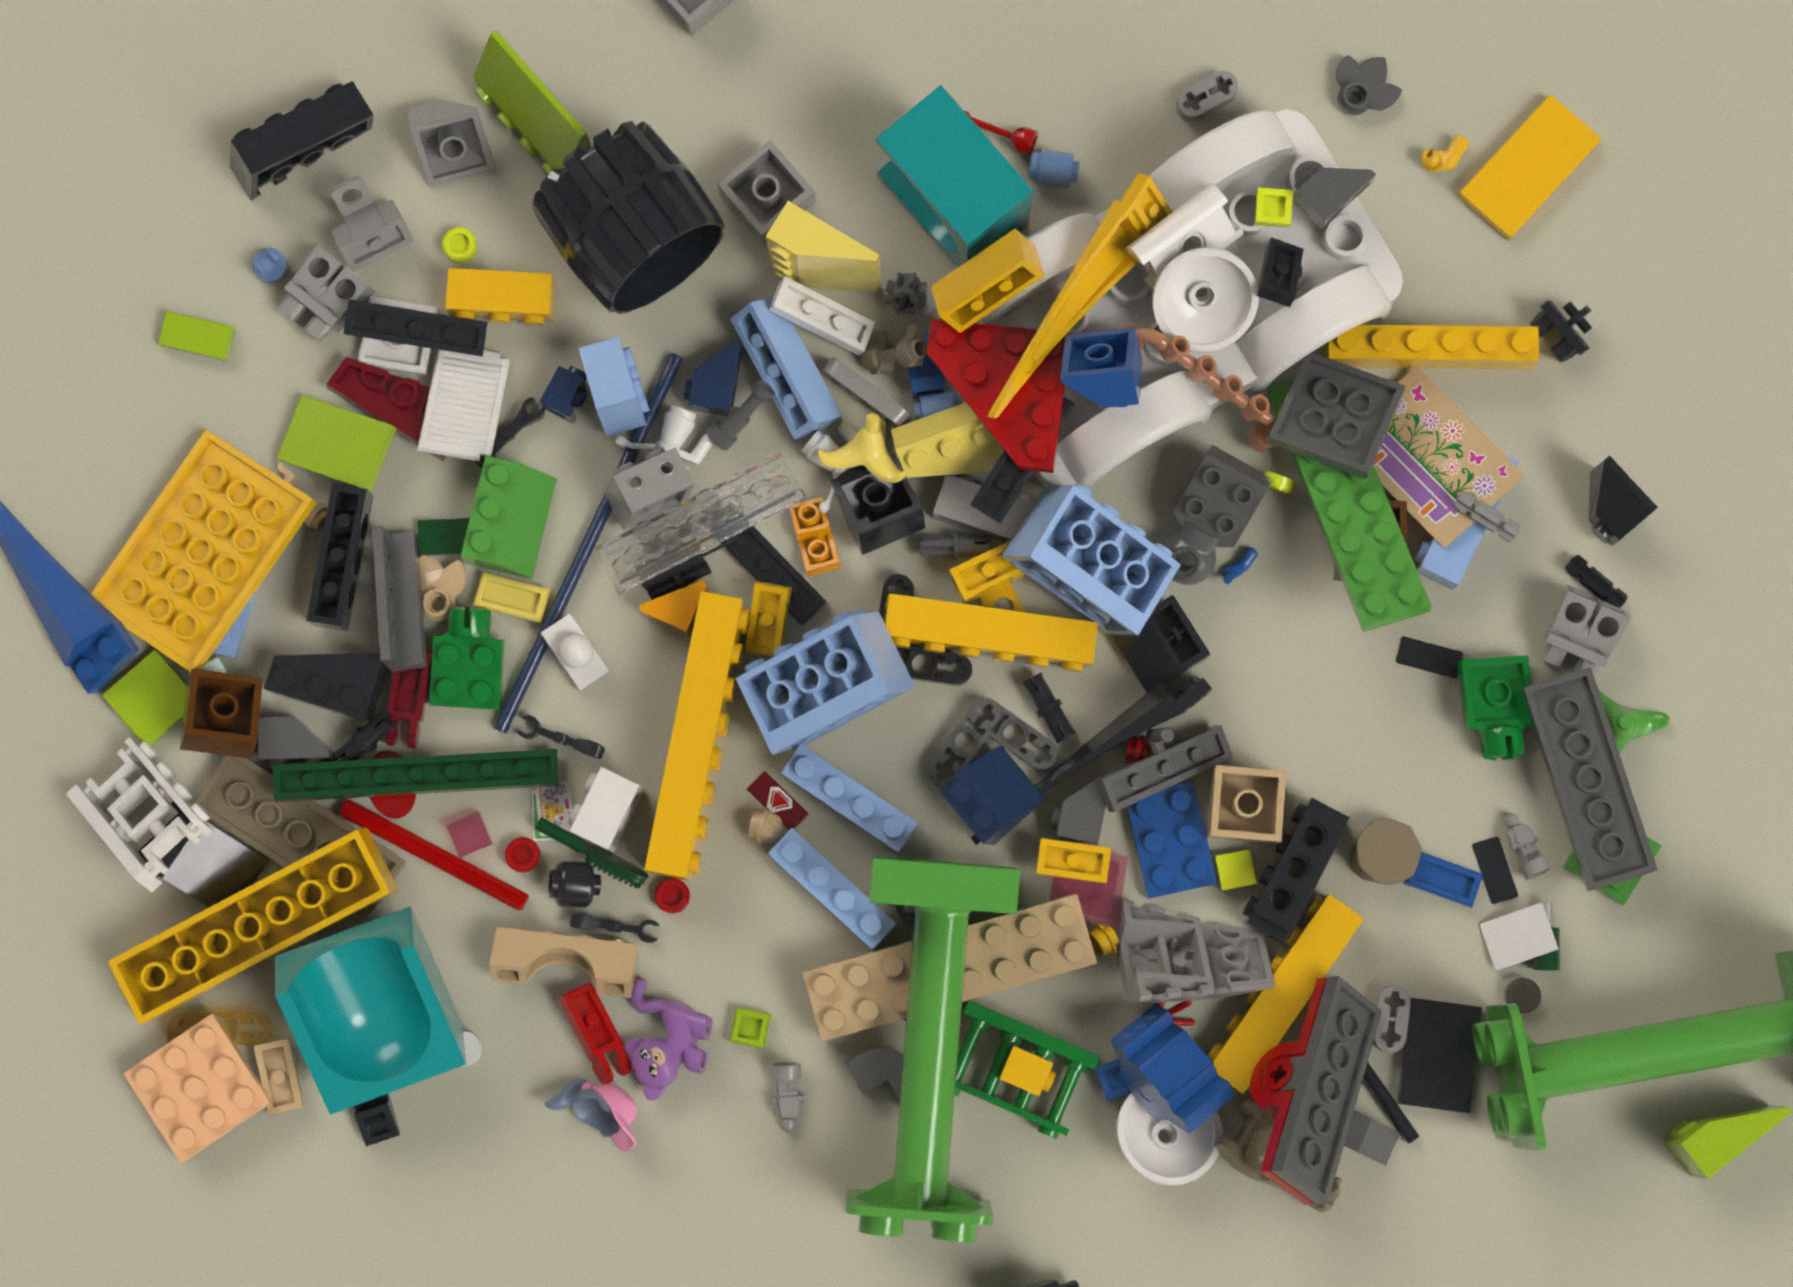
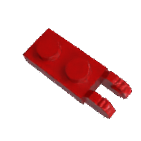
M588 982L558 997L557 1000L589 1062L592 1061V1069L595 1075H597L599 1082L609 1084L614 1080L612 1069L604 1055L610 1052V1061L617 1073L621 1076L629 1074L632 1067L622 1047L623 1042L598 994H596L592 983Z

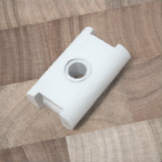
M1214 184L1208 185L1126 247L1128 254L1145 267L1148 276L1143 280L1152 293L1163 269L1179 255L1193 249L1205 247L1224 250L1244 235L1242 228L1228 218L1222 207L1228 201Z

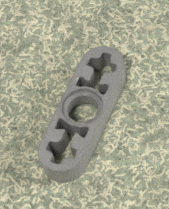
M832 357L822 370V373L829 380L892 427L902 426L911 420L912 416L907 410L840 360Z

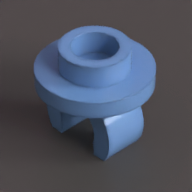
M265 248L260 250L253 258L252 269L258 279L263 282L273 283L285 275L287 260L279 250Z

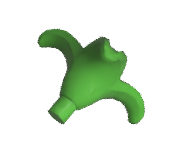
M1599 690L1619 754L1629 741L1660 730L1669 724L1670 719L1666 713L1625 709Z

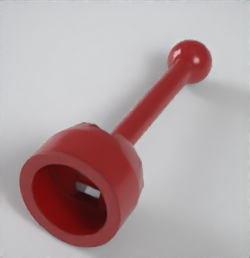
M964 111L978 127L1009 138L1012 148L1017 153L1026 157L1031 155L1037 142L1038 131L1021 127L1012 133L971 117L969 112Z

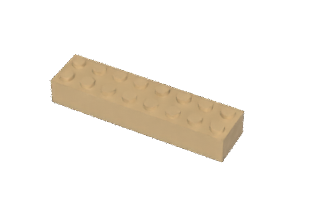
M1075 893L1017 910V914L1005 913L968 924L962 1002L1097 964L1078 894ZM912 940L805 970L802 973L822 1042L906 1018Z

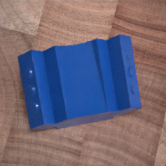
M1154 1004L1110 1040L1121 1064L1120 1072L1116 1076L1156 1123L1161 1120H1168L1188 1134H1191L1234 1097L1230 1083L1217 1074L1213 1062L1185 1029L1173 1022L1169 1011L1158 1004Z

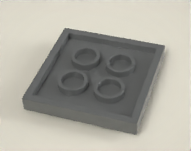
M1311 352L1303 358L1269 434L1268 444L1367 479L1404 395L1406 386Z

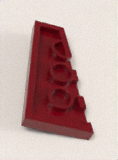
M345 357L326 383L327 389L376 420L396 427L398 434L418 446L430 387L420 384L419 381L407 377L404 379L389 374L387 370ZM432 454L441 461L446 458L443 455Z

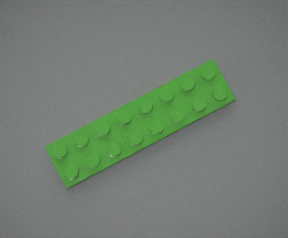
M1294 378L1267 387V395L1276 417L1281 410ZM1291 452L1362 631L1366 632L1430 612L1432 605L1374 465L1368 478L1365 479Z

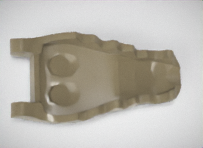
M1246 1097L1238 1107V1111L1245 1118L1233 1140L1227 1136H1221L1216 1144V1148L1235 1170L1246 1177L1287 1192L1260 1172L1275 1120L1259 1109L1256 1102ZM1335 1177L1328 1204L1309 1206L1319 1212H1326L1333 1207V1203L1339 1196L1341 1178Z

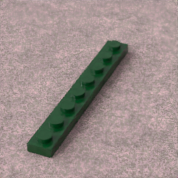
M557 749L273 765V795L275 802L559 786Z

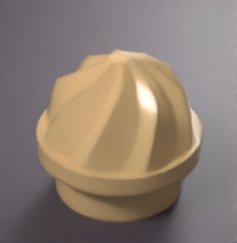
M756 811L752 816L749 826V837L757 840L758 844L775 843L784 834V825L781 818L772 811Z

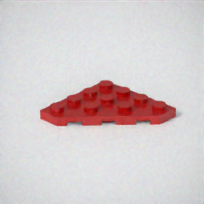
M931 319L927 355L930 360L938 367L966 405L971 408L979 418V421L995 441L999 443L1019 470L1054 473L1066 386L1061 381L1066 335L1035 369L1002 413L994 419L988 417V413L1036 334L1037 329L974 323L959 333L946 321Z

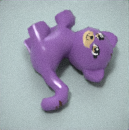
M640 977L634 981L630 1003L638 1013H661L667 1030V1037L665 1039L659 1037L630 1039L625 1043V1052L631 1058L633 1071L638 1081L643 1085V1093L646 1099L656 1100L665 1093L667 1086L677 1079L682 1062L691 1072L700 1074L705 1072L708 1054L698 1049L697 1041L698 1039H710L713 1019L705 1014L695 1012L689 1005L681 1001H667L659 998L652 1000L644 999L643 994L647 987V982L644 978Z

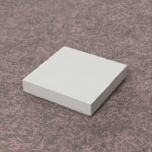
M373 296L369 298V303L439 314V308L434 306ZM362 337L358 361L385 370L427 376L432 348Z

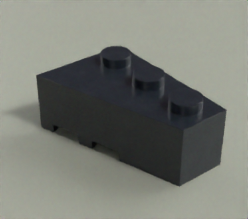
M380 653L274 655L263 689L278 696L368 723L373 719L389 668L380 661Z

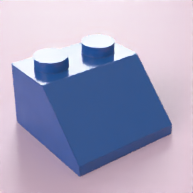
M1136 327L1066 334L1061 370L1062 383L1103 408H1122L1139 404L1143 360Z

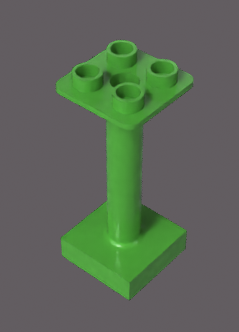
M873 857L870 903L912 906L914 908V926L894 1177L870 1189H848L845 1212L860 1215L859 1232L878 1236H901L903 1234L904 1219L932 1221V1238L954 1242L976 1241L977 1225H991L993 1223L990 1201L969 1197L948 1182L968 918L971 911L1017 914L1020 869L1016 867Z
M1793 950L1775 953L1784 1000L1537 1045L1524 1031L1521 1014L1516 1003L1487 1006V1021L1474 1023L1472 1030L1475 1050L1481 1066L1493 1064L1497 1068L1501 1092L1487 1095V1110L1494 1135L1496 1137L1507 1136L1508 1139L1512 1140L1516 1148L1533 1151L1545 1150L1546 1138L1541 1116L1547 1098L1793 1054Z

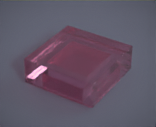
M480 812L446 825L459 858L494 845Z

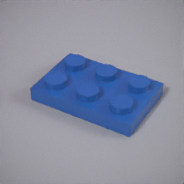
M1194 780L1175 784L1127 806L1147 899L1217 884Z

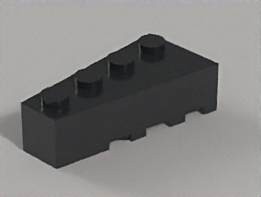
M353 81L345 85L342 83L335 84L328 88L324 95L314 100L312 98L304 99L294 107V110L283 115L282 113H276L267 118L263 125L253 130L245 128L235 134L230 145V168L249 199L253 200L261 195L258 189L270 181H273L277 186L287 180L286 175L295 166L300 164L307 168L317 162L324 154L325 148L329 147L331 151H335L372 129L374 114Z

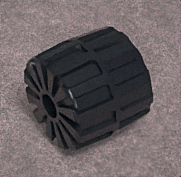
M633 121L623 122L613 136L609 128L594 135L593 147L587 152L578 146L563 159L562 163L565 168H555L550 171L542 181L540 190L535 193L532 203V209L537 219L566 263L610 313H629L653 303L675 289L706 262L724 236L723 229L725 224L696 178L651 125L644 121L640 122L637 126Z

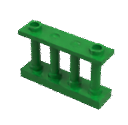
M968 1000L963 1014L969 1016L967 1023L970 1025L958 1051L955 1096L959 1097L960 1092L964 1091L1040 1124L1037 1130L1040 1133L1054 1139L1058 1138L1059 1133L1067 1136L1070 1129L1059 1125L1081 1072L1085 1073L1087 1067L1095 1070L1100 1056ZM991 1025L1002 1030L1000 1037L1003 1039L980 1091L961 1081L982 1031H987L988 1026ZM1021 1039L1035 1044L1032 1051L1035 1052L1034 1055L1045 1060H1048V1058L1052 1059L1054 1053L1067 1058L1065 1065L1068 1068L1046 1119L1026 1111L1033 1094L1021 1088L1013 1105L994 1097L1000 1082V1074L1012 1046H1015V1044L1019 1045Z

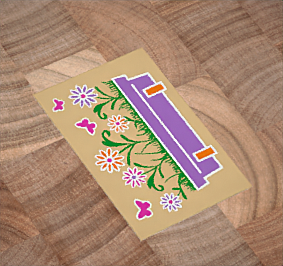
M1415 366L1398 382L1406 386L1405 392L1373 465L1384 488L1397 501H1407V511L1445 549L1475 522L1470 518V513L1467 512L1465 515L1454 507L1456 500L1463 491H1467L1477 497L1475 501L1478 503L1482 500L1492 507L1526 475Z

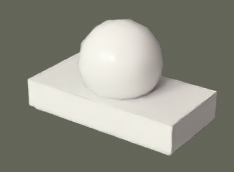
M570 613L540 633L579 691L609 672L592 647L591 642L586 638Z

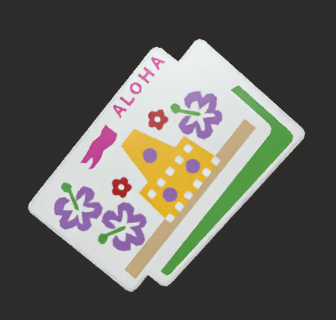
M560 781L559 786L537 787L536 791H532L534 841L554 840L535 830L541 817L570 831L572 824L568 823V819L573 810L569 781Z

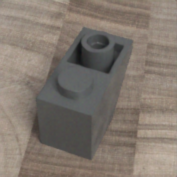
M259 717L258 760L268 762L269 768H273V765L290 764V762L294 761L315 763L334 760L332 757L333 751L296 717Z

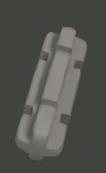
M1463 491L1455 502V509L1465 515L1467 512L1470 513L1472 520L1493 533L1495 530L1498 531V536L1505 541L1512 542L1521 528L1518 523L1510 518L1508 521L1505 520L1504 514L1482 500L1478 503L1475 501L1477 497L1471 493Z

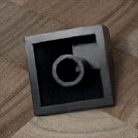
M1609 455L1590 471L1588 520L1593 525L1591 529L1596 537L1604 543L1608 541L1613 546L1658 507Z

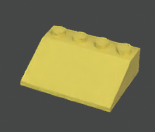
M787 201L766 235L771 268L775 271L774 277L780 281L786 276L807 288L878 293L881 288L880 255L797 205Z

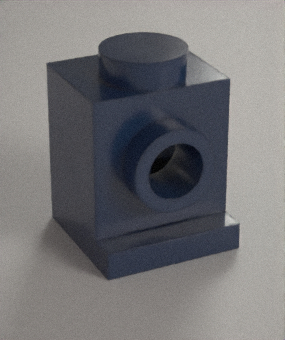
M558 366L539 401L542 408L544 407L545 410L574 424L577 418L573 410L574 408L580 409L588 394V390L585 389L587 386L585 382L587 379L586 373L574 366H570L568 370Z

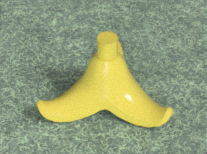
M874 413L866 415L865 425L846 445L834 451L827 452L821 449L817 451L820 461L832 468L842 469L863 465L873 475L888 483H897L907 477L905 471L897 468L886 447L885 421Z

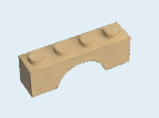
M519 926L497 927L489 963L491 981L526 985L539 970L554 964H568L583 970L590 977L596 994L632 998L638 964V944H631L624 939H614L612 941L599 940L584 934L577 937L561 935L553 930L536 932L525 930Z

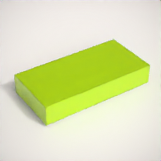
M166 311L158 344L161 347L227 362L236 329L230 325Z

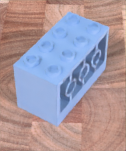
M1074 483V485L1044 486L1001 557L1091 622H1098V627L1107 634L1138 636L1181 564L1171 557L1173 553L1168 548L1159 543L1153 544L1145 538L1146 533L1141 528L1131 523L1126 524L1118 518L1119 513L1114 508L1104 503L1100 505L1091 498V491L1077 483Z
M861 609L854 613H851V611L844 612L831 619L833 625L824 629L821 627L815 628L802 635L804 641L795 645L788 643L773 651L774 657L767 660L761 658L744 667L746 673L735 678L772 755L798 749L800 744L805 746L915 688L879 611L866 613L864 609Z

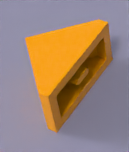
M703 580L640 604L639 608L645 617L689 636L695 622L700 592H709Z

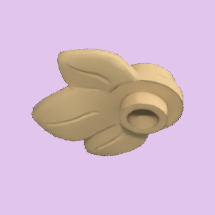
M422 555L419 558L423 613L433 621H445L449 619L451 608L456 607V598L466 587L465 567L458 560L444 569L434 559ZM437 599H444V608L439 611L435 610V601Z

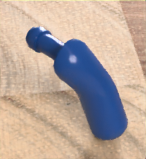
M1247 547L1238 561L1223 569L1222 575L1225 584H1230L1233 579L1250 568L1258 556L1256 549Z

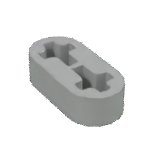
M1218 71L1188 86L1178 96L1176 103L1178 114L1187 121H1195L1229 104L1236 96L1238 90L1236 77L1228 71ZM1217 81H1220L1223 85L1227 83L1230 85L1227 95H1224L1222 91L1210 95V92L1215 90ZM1190 96L1192 100H1197L1203 96L1205 99L1199 102L1198 110L1194 111L1192 107L1187 109L1184 107L1187 97Z
M1399 986L1383 988L1378 993L1376 999V1006L1382 1010L1373 1043L1376 1048L1385 1053H1395L1401 1050L1407 1038L1411 1002L1408 992ZM1392 991L1397 992V998L1403 1000L1402 1006L1395 1008L1394 1018L1389 1017L1390 1005L1384 1004L1385 997H1391ZM1389 1021H1393L1392 1031L1398 1035V1041H1394L1390 1047H1386V1041L1380 1039L1381 1032H1387Z

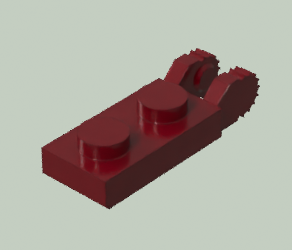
M426 651L427 667L393 672L387 711L393 716L388 720V723L395 719L397 727L386 734V745L395 746L399 734V719L410 720L407 747L417 748L420 722H423L432 665V652Z

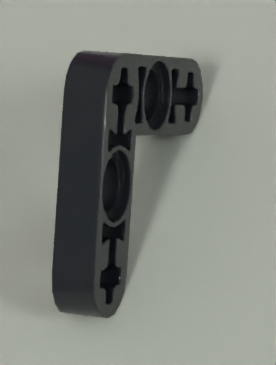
M895 574L885 581L879 609L883 621L887 596L890 593L894 594L888 591L889 587H895L897 582H902L903 588L909 590L908 594L902 595L914 597V585L907 576ZM910 646V648L896 647L902 659V652H910L907 659V671L912 680L961 686L966 684L972 675L970 660L967 657L958 655V653L947 651L944 653L928 652L924 648ZM918 655H926L932 661V668L926 674L916 673L912 668V661ZM937 657L945 658L942 663L945 666H953L954 661H961V667L967 669L966 674H960L959 679H953L952 672L941 670L942 677H935L934 675L938 668Z

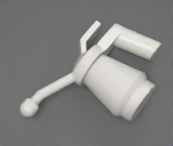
M671 405L669 411L665 413L660 441L657 440L656 444L631 443L623 436H619L616 439V444L622 448L624 446L630 449L656 450L664 448L667 451L676 447L682 459L697 465L701 463L714 443L707 434H704L691 454L681 450V447L695 427L694 421L697 415L674 405Z
M846 419L837 429L847 443L857 434ZM819 430L801 451L807 456L808 461L831 472V476L834 479L862 466L837 469L823 464L819 459L817 451L821 449L829 452L837 450L839 447L828 434H823ZM832 486L825 502L822 501L819 505L821 513H826L830 509V504L834 501L835 492Z

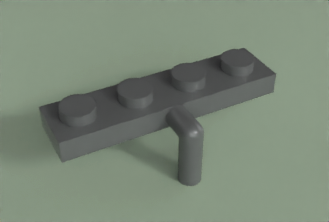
M1212 726L1166 748L1163 743L1173 740V731L1169 728L1149 729L1146 732V739L1152 752L1151 755L1096 779L1108 811L1116 812L1208 770L1215 765L1234 758L1222 726Z

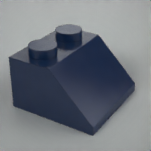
M998 746L965 766L939 790L983 844L988 845L998 843L1046 799L1002 746Z

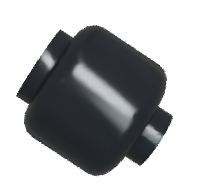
M561 861L555 870H550L548 894L550 898H554L556 904L560 907L585 908L592 903L594 895H600L601 876L600 874H594L593 866L588 862Z

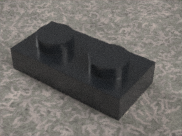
M1272 237L1270 238L1265 249L1257 296L1287 307L1291 306L1296 295L1303 248Z

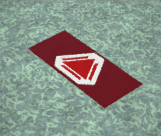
M766 771L747 789L767 810L778 815L782 820V824L788 830L794 829L809 814Z

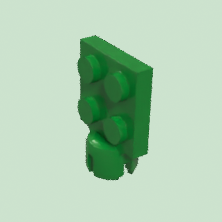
M458 606L451 608L446 635L433 636L429 706L500 710L505 639H497L492 636L491 612L489 609L483 607L472 608L469 626L470 607Z
M1528 655L1458 661L1457 668L1465 731H1474L1480 736L1484 759L1496 760V758L1501 757L1502 760H1507L1524 755L1523 731L1525 727L1533 726L1521 690L1532 685Z

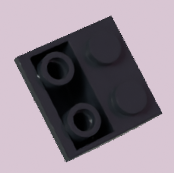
M1174 595L1156 605L1138 636L1111 635L1146 693L1160 682L1166 685L1205 661L1211 655Z

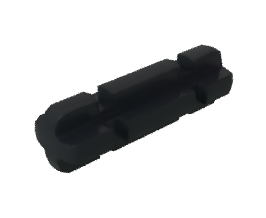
M1575 555L1567 563L1566 571L1574 578L1578 576L1580 578L1579 582L1598 598H1604L1605 602L1619 608L1627 601L1628 596L1620 588L1615 589L1612 587L1614 583L1593 566L1588 567V562L1580 555Z

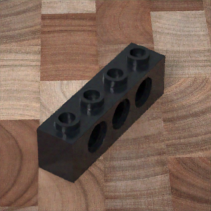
M332 483L306 620L313 626L347 632L349 630L374 497L367 489Z

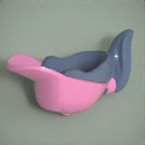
M577 1079L568 1083L556 1096L545 1102V1106L551 1110H562L571 1107L582 1122L597 1128L603 1137H610L615 1146L621 1151H629L636 1146V1139L629 1126L637 1115V1107L629 1094L618 1086L612 1084L594 1086L593 1083L585 1079Z

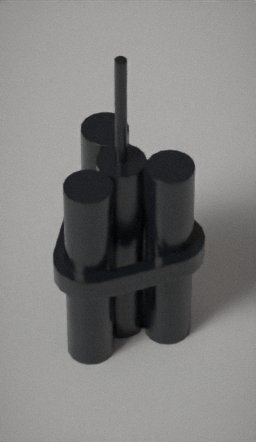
M734 538L705 553H702L697 539L673 550L667 548L663 550V555L636 567L640 575L638 577L640 583L647 590L651 600L669 594L679 588H685L688 584L712 573L705 556L737 540Z

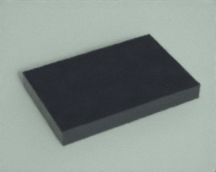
M1410 998L1407 1038L1403 1049L1397 1104L1470 1113L1476 1063L1472 1027L1474 1023H1480L1482 1007Z

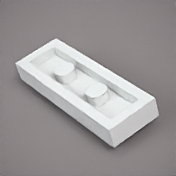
M786 276L779 281L769 310L858 356L865 352L875 325L874 321Z

